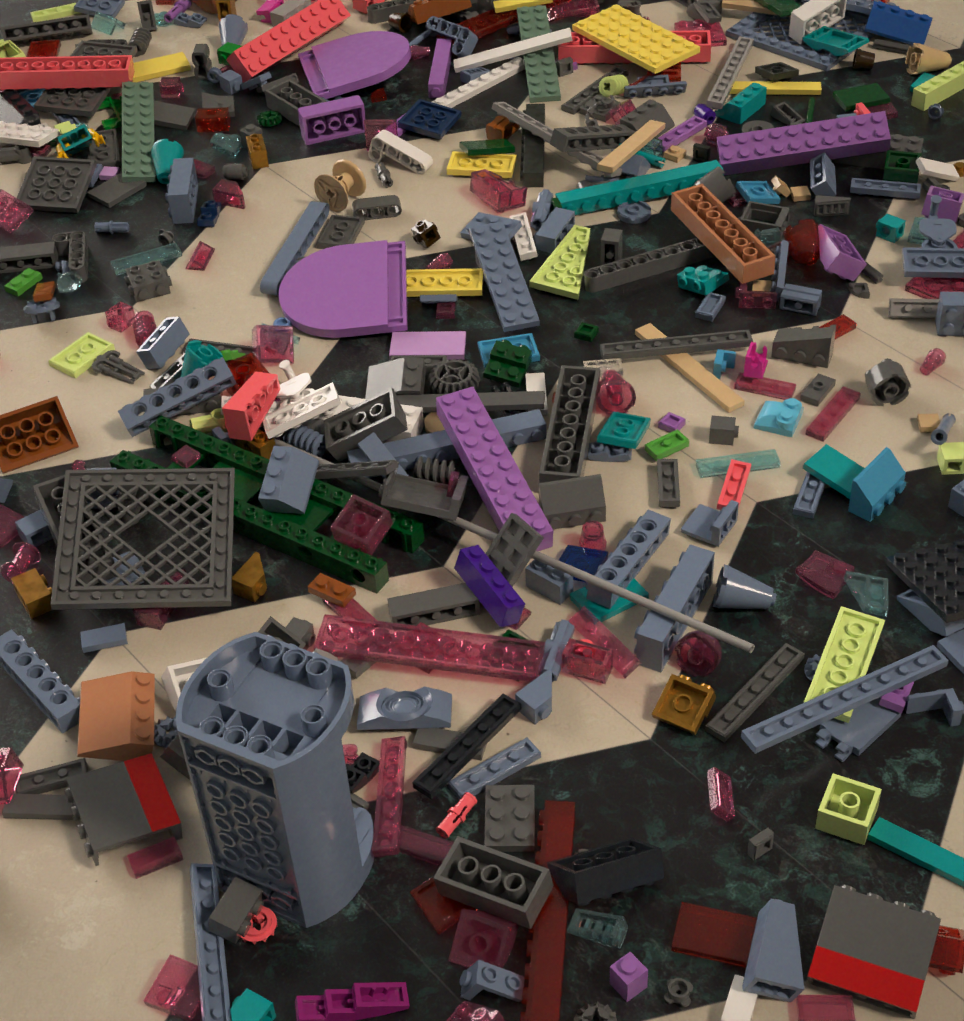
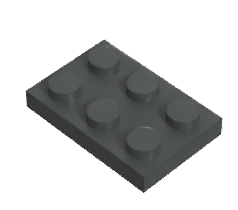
M486 785L484 846L500 852H535L534 785Z

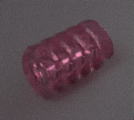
M140 311L133 316L132 326L136 343L140 347L156 330V324L153 314L148 311Z

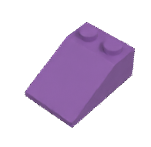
M819 224L820 261L824 265V270L830 274L835 273L844 280L855 281L867 265L847 235Z

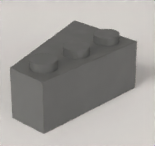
M837 324L824 328L813 326L811 329H802V327L778 329L773 340L771 357L828 368L833 355Z

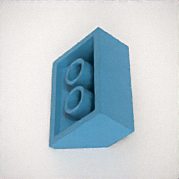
M886 447L852 482L848 511L869 522L875 516H879L887 504L890 505L894 497L898 493H902L906 486V482H904L906 472L890 448Z

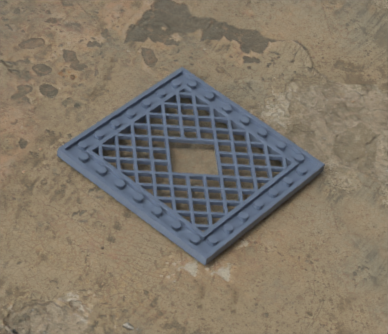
M798 0V1H797V3H802V4H800V5H803L804 3L807 2V1H803V0ZM845 10V16L841 19V22L832 25L833 27H830L837 30H846L848 33L866 37L869 40L876 36V34L864 31L869 14ZM753 12L726 30L727 37L738 40L739 36L754 39L753 46L824 71H829L854 52L852 51L842 56H834L831 52H827L824 49L816 51L808 45L802 46L796 41H789L792 38L787 36L789 31H785V29H789L791 17L787 16L780 17L778 15Z

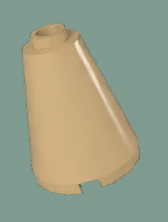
M913 43V47L910 46L908 48L905 60L909 69L906 68L907 72L911 75L946 69L952 62L949 53L920 43Z

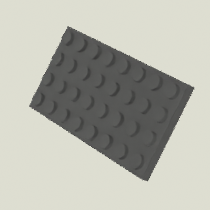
M81 40L70 56L132 55L133 58L138 51L137 46ZM52 88L42 93L34 104V108L36 111L93 117L112 88Z

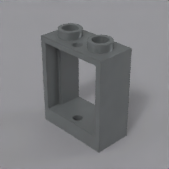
M749 201L742 210V217L739 216L738 219L757 238L780 241L789 222L790 208ZM751 219H757V220H763V221H768V222H774L775 224L765 223V222H759V221H754V220H751Z

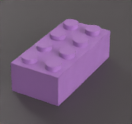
M359 95L298 108L301 136L306 145L367 132L364 103Z

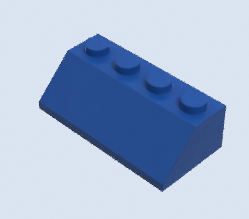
M874 1L864 31L913 45V43L924 45L933 18L926 14L915 13L912 10L901 9L898 6H890L881 1Z

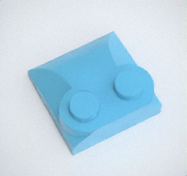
M795 398L786 399L783 403L765 401L754 424V429L793 437L803 415L804 407Z

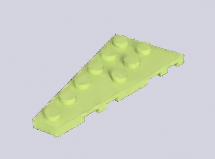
M574 225L531 278L529 287L578 300L589 245L590 228Z

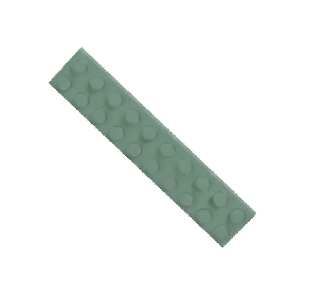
M546 5L517 8L521 41L550 33ZM553 46L523 54L530 103L561 101Z
M122 82V182L143 180L146 182H156L155 167L151 155V149L155 143L153 82Z

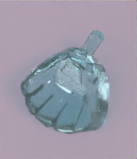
M74 272L57 273V288L60 293H72L79 289L83 281L79 274Z

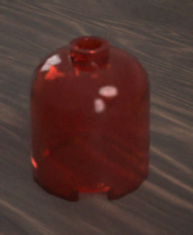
M813 219L798 221L799 225L794 227L789 225L784 230L783 236L789 242L788 249L796 263L813 265L820 259L818 224Z

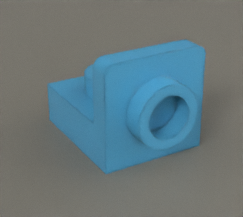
M717 349L713 375L718 379L721 378L722 372H726V368L734 369L735 351Z

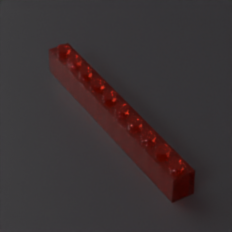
M545 800V810H540L539 825H543V831H538L537 846H541V852L536 851L535 864L548 868L547 862L571 856L573 853L575 802ZM553 877L554 886L532 928L529 929V933H533V940H528L527 956H531V962L525 964V980H529L528 987H523L522 1004H527L526 1012H521L520 1021H560L569 900L564 899Z

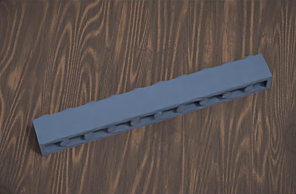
M539 409L492 419L507 448L544 440L547 437L546 422ZM446 430L383 443L404 470L413 469L420 456L423 457L424 463L428 457L431 458V464L434 463L435 459H438L440 463L443 460L449 461L460 458ZM360 449L347 451L348 463L369 462ZM364 476V477H366V478H373V477H377V476Z

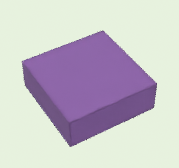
M668 412L658 422V428L669 433L677 429L680 430L686 424V419Z

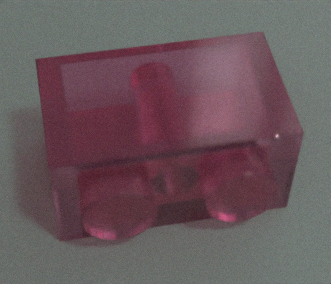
M569 638L562 652V672L606 684L613 669V649Z

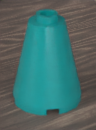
M161 139L153 144L151 155L158 181L162 184H169L170 166L173 165V159L183 158L184 149L177 141L171 142L168 139Z
M190 341L186 346L181 377L191 374L195 369L209 365L213 360L222 358V353L210 344L205 346L201 344L202 341Z

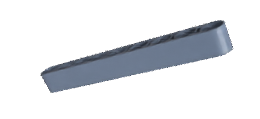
M315 201L309 203L263 276L260 283L261 293L279 296V287L284 276L299 262L295 259L304 257L329 215L328 203Z

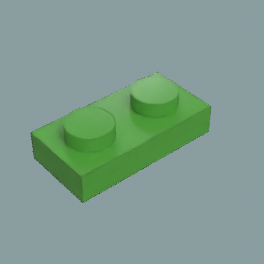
M28 268L4 285L5 291L19 297L43 279L42 274Z
M228 349L220 351L226 364L247 361L245 353H238V350L231 351Z
M677 429L645 444V451L657 461V459H663L689 447V439Z

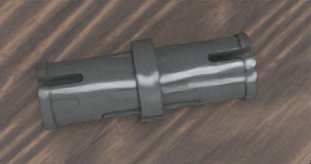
M380 162L381 166H379V163H376L375 170L377 171L378 179L382 181L385 188H388V185L391 187L393 180L390 177L389 170L386 169L383 162Z

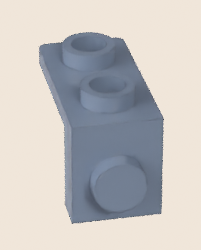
M953 688L908 695L906 699V714L942 708L950 726L960 725L962 715H964L963 702L958 700Z
M478 959L461 974L459 981L461 985L460 997L471 1000L484 989L520 1002L523 1000L525 978L522 975Z

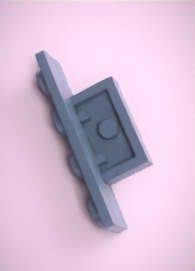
M668 74L637 77L638 85L624 87V97L634 98L637 96L681 94L686 92L687 82H669Z

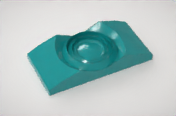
M823 26L805 35L803 41L816 51L824 49L827 52H831L834 56H842L867 44L869 38Z

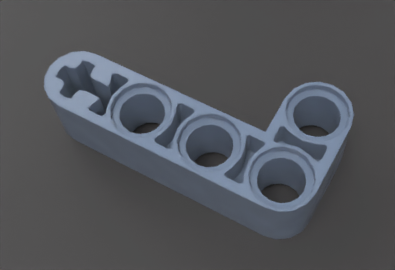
M435 16L430 17L426 22L427 28L436 35L455 41L452 52L457 57L461 58L471 55L478 41L477 35L471 30Z

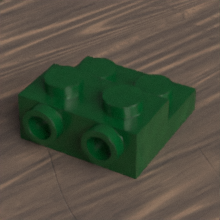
M496 340L490 353L489 362L483 372V378L501 383L507 382L509 385L519 388L532 361V350L526 345L515 346L508 340Z

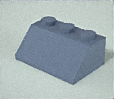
M274 446L258 497L264 510L268 512L305 514L319 460L294 447Z

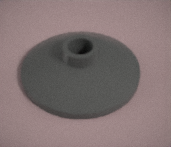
M749 121L742 126V133L771 129L774 126L766 121Z

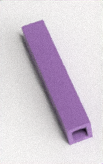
M437 39L428 82L429 98H440L445 95L453 54L452 39Z

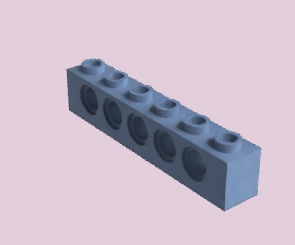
M222 357L213 360L203 368L195 369L185 377L176 379L175 382L167 386L160 387L156 392L145 395L132 404L125 405L122 409L118 410V413L128 432L134 437L148 430L149 426L161 415L171 418L237 383ZM198 385L196 388L191 389L192 386ZM163 403L161 406L156 407L157 404Z
M648 509L643 516L638 518L636 525L628 530L625 539L619 541L616 550L609 553L606 562L598 567L594 576L626 589L669 535L671 518ZM588 582L586 584V589L588 590L587 599L609 609L620 597Z
M12 629L1 635L0 665L62 734L79 724L80 697H74L71 688L67 684H62L59 675L55 671L53 673L50 671L47 662L44 659H39L35 649L27 646L22 635L18 636Z

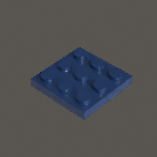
M419 99L398 121V127L441 140L461 117V111Z

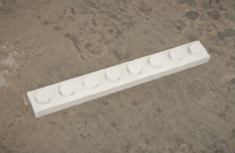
M516 57L475 80H471L469 83L435 99L432 103L453 108L525 70L524 60Z

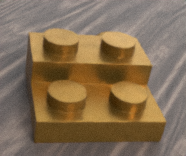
M671 674L652 712V717L696 735L704 717L707 718L715 702V692L707 684L701 683L699 685L692 682L685 675L680 674L676 676Z

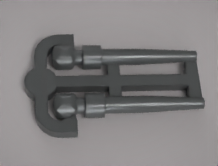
M110 350L103 355L97 356L96 361L92 364L94 372L98 374L104 372L107 375H112L131 384H134L139 377L145 374L144 371L118 358L120 352ZM117 371H121L127 375L132 376V379L123 376Z

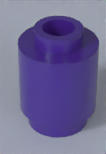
M698 104L694 108V115L706 120L707 125L714 122L716 113L707 107L706 104Z

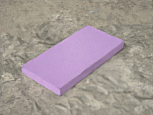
M466 331L392 332L389 358L391 356L447 355L448 360H464Z

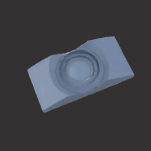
M425 686L415 691L398 692L389 688H382L360 696L357 730L450 728L452 694Z

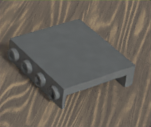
M398 468L386 475V479L384 478L378 497H382L381 505L456 521L465 496L469 476L460 475L456 486L397 474Z

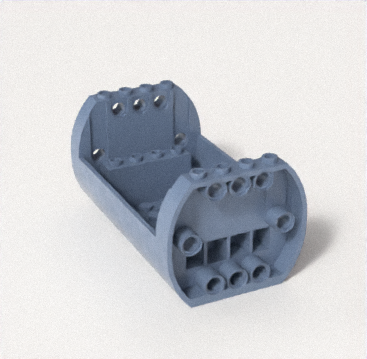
M258 632L232 640L217 649L201 663L186 682L180 694L176 708V726L220 891L226 892L233 879L237 877L262 889L263 906L271 909L275 915L308 928L332 917L354 898L368 877L375 857L376 843L371 814L362 807L357 809L352 807L341 740L353 714L354 696L351 674L348 665L341 661L326 658L319 653L307 651L295 644H288L270 635Z

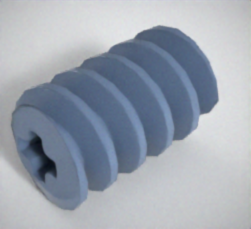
M301 424L298 428H291L284 433L283 441L320 458L326 451L325 435L307 426H302Z

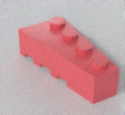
M255 372L222 407L225 428L228 431L229 438L252 441L280 391L277 374Z

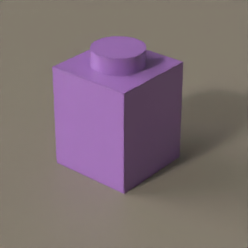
M629 952L610 966L609 984L628 1002L647 988L648 969Z

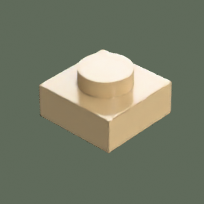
M674 145L664 152L665 159L676 163L686 156V149Z
M775 176L771 179L774 185L773 190L778 195L783 194L785 197H788L791 194L787 184L780 178Z

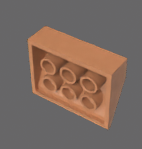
M131 671L81 682L77 757L126 761L152 753L154 747L155 674Z

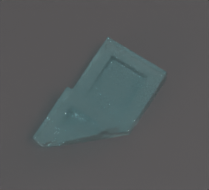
M778 227L762 230L761 232L757 228L754 231V235L766 247L780 241L781 231Z

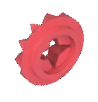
M263 906L258 916L253 915L250 920L251 926L245 937L241 936L244 942L250 941L254 945L258 941L266 942L270 935L274 936L275 928L278 927L275 913L268 907ZM253 919L261 925V930L253 927Z

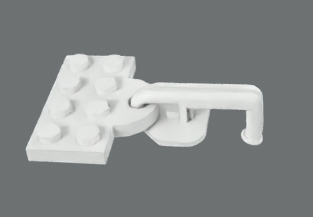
M283 360L279 367L283 369L288 381L280 384V391L276 398L286 399L280 404L279 409L267 414L263 420L265 433L268 438L279 437L285 431L291 428H298L309 419L314 420L325 411L336 409L341 402L333 382L316 391L311 388L305 389L311 383L310 375L303 373L296 376L290 366V361Z

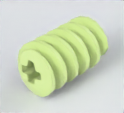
M620 74L604 77L599 83V91L605 97L620 95L624 93V87L629 86V82L624 75Z

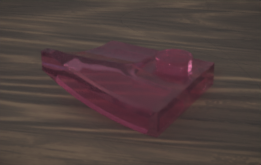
M815 550L804 563L797 566L795 573L815 590L829 598L835 599L853 575L855 567Z
M170 954L143 1000L146 1006L187 1021H192L201 1007L198 966Z

